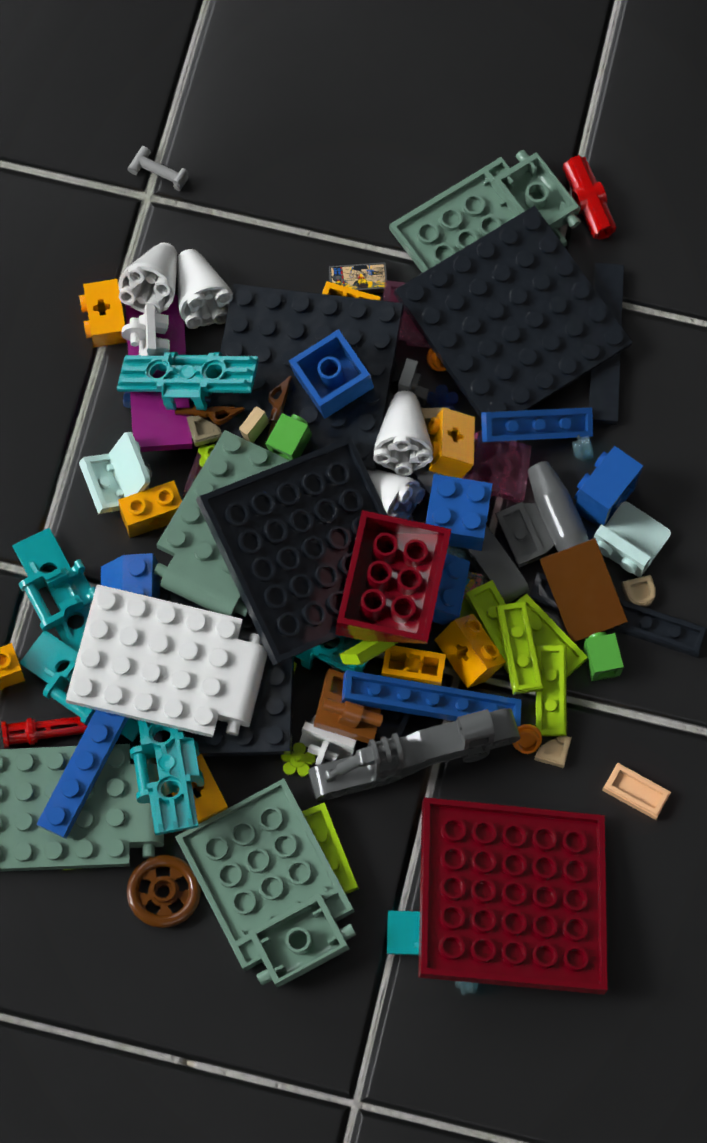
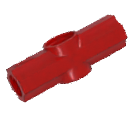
M578 155L570 158L567 162L563 163V171L572 189V197L581 208L579 214H583L593 239L602 240L608 238L612 233L616 232L617 227L607 206L605 189L601 182L596 181L586 157Z

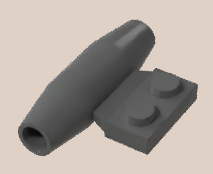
M548 461L537 463L527 471L535 503L521 502L495 513L518 568L546 557L554 546L559 552L589 540L585 526L568 489Z

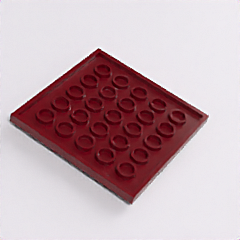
M424 797L422 801L418 978L605 994L608 990L605 815Z

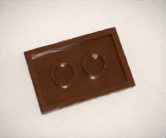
M596 538L539 559L568 635L573 642L628 622Z

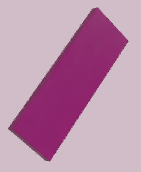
M175 295L169 308L161 312V314L168 315V329L165 334L156 333V337L169 340V352H178L179 355H186L184 320L179 312L178 295ZM125 304L126 324L130 323L131 318H139L140 315L144 314ZM127 340L128 355H139V345L133 347L130 341ZM157 370L152 377L160 378L166 372ZM130 392L132 433L135 440L139 443L140 452L193 449L192 435L187 421V417L190 415H175V410H167L163 403L162 392ZM174 398L177 408H190L189 398Z

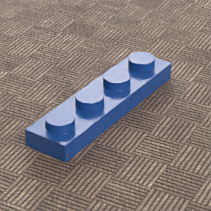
M588 407L481 412L482 442L593 437L592 408Z

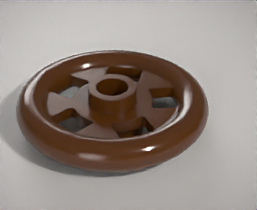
M158 855L146 859L134 869L127 884V900L134 915L145 924L157 928L174 927L186 921L196 910L201 897V886L190 865L186 861L171 855ZM169 867L170 876L156 877V868ZM184 877L189 889L180 892L176 880ZM142 879L151 882L148 894L139 892ZM163 887L170 890L169 895L166 897H161L158 894V891ZM179 899L184 906L173 914L168 906H171ZM149 901L161 907L157 914H153L145 908Z

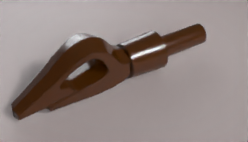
M289 376L269 393L268 400L273 409L269 418L271 425L267 440L281 414H284L283 410L292 376ZM281 390L282 393L279 398L274 399L275 394Z
M195 405L193 408L176 407L175 415L210 417L213 423L223 425L245 411V407L207 406V410H197ZM228 414V416L222 419H217L219 415Z

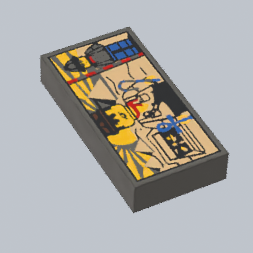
M385 262L329 266V279L331 283L369 294L388 292Z

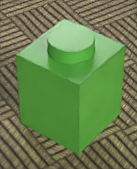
M282 413L265 443L268 450L288 460L300 457L312 436L307 425L308 422L300 416L292 414L289 417Z
M598 632L590 635L585 640L583 651L588 657L586 663L591 682L620 676L624 666L615 633L606 635V632Z

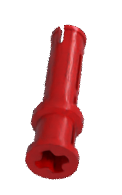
M79 716L35 722V719L27 718L25 722L9 724L6 721H1L4 749L9 748L12 744L29 743L30 745H35L39 739L84 734L88 725L82 723ZM78 725V726H74V727L51 729V728H56V727H64V726Z

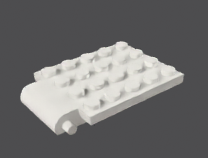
M97 584L67 692L66 703L208 737H213L217 720L228 722L227 734L238 736L240 726H250L267 659V652L265 647L261 645L259 634L251 633L249 642L238 639L243 620L241 618Z

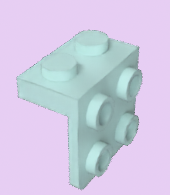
M125 432L109 454L83 457L79 462L98 514L120 511L118 499L144 491L150 483V471L144 464L140 454L139 443L135 440L132 432Z
M623 502L605 526L601 524L594 538H596L603 556L609 557L627 572L633 573L637 577H642L670 538L671 531L629 502Z

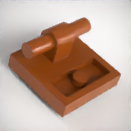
M328 669L313 727L365 743L375 739L377 726L380 727L383 720V715L380 714L381 709L366 707L349 701L343 703L344 673Z

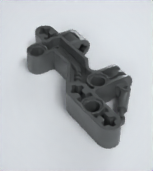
M511 708L492 712L486 709L459 716L456 721L422 729L405 737L399 738L398 734L394 733L390 739L382 737L377 742L371 739L368 742V747L357 750L356 755L314 766L308 772L316 800L325 801L387 785L431 765L462 757L465 763L475 762L487 757L491 749L513 744L519 741L521 737Z

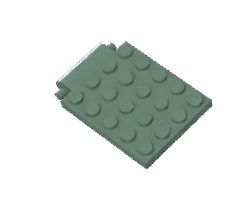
M521 150L516 154V158L519 161L518 164L510 168L502 157L498 158L389 225V230L423 273L534 205L565 247L567 240L558 228L567 223L572 229L580 224L577 215L581 208L537 152L529 156L525 150Z
M224 430L157 543V549L173 556L168 566L158 563L154 570V574L162 577L160 586L212 612L233 617L235 613L247 617L248 611L246 606L242 602L239 591L196 499L203 494L290 460Z
M115 744L67 839L40 828L37 822L77 746L0 749V872L130 866V848H142L143 858L155 857V847L164 846V834L155 835L150 803L142 804L137 802L136 793L139 791L135 764H130V744ZM155 758L146 759L150 783L159 781Z
M284 778L198 824L199 827L188 829L175 836L243 970L247 971L264 962L267 969L256 974L262 986L273 980L276 987L279 988L349 950L346 940L355 936L356 933L351 924L339 929L336 922L355 911Z

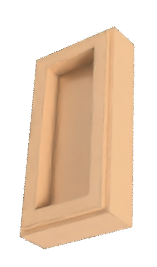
M620 763L616 764L602 790L654 820L657 819L671 794L669 790Z

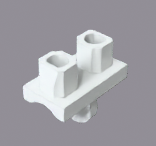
M146 304L143 315H140L139 318H131L130 323L122 327V337L129 340L133 347L139 345V355L164 356V352H169L170 350L169 340L156 337V333H166L169 325L168 315L155 313V305Z
M316 714L310 722L305 721L299 743L309 747L307 752L317 756L316 765L323 764L325 759L335 761L337 758L342 759L353 756L356 745L355 739L313 727Z

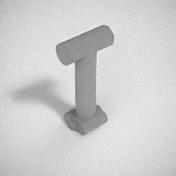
M141 146L127 170L137 175L139 170L143 168L173 182V187L177 191H181L189 178L188 171L181 168L177 172L148 159L151 153L150 149Z

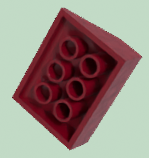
M362 510L335 634L363 641L427 644L452 529Z

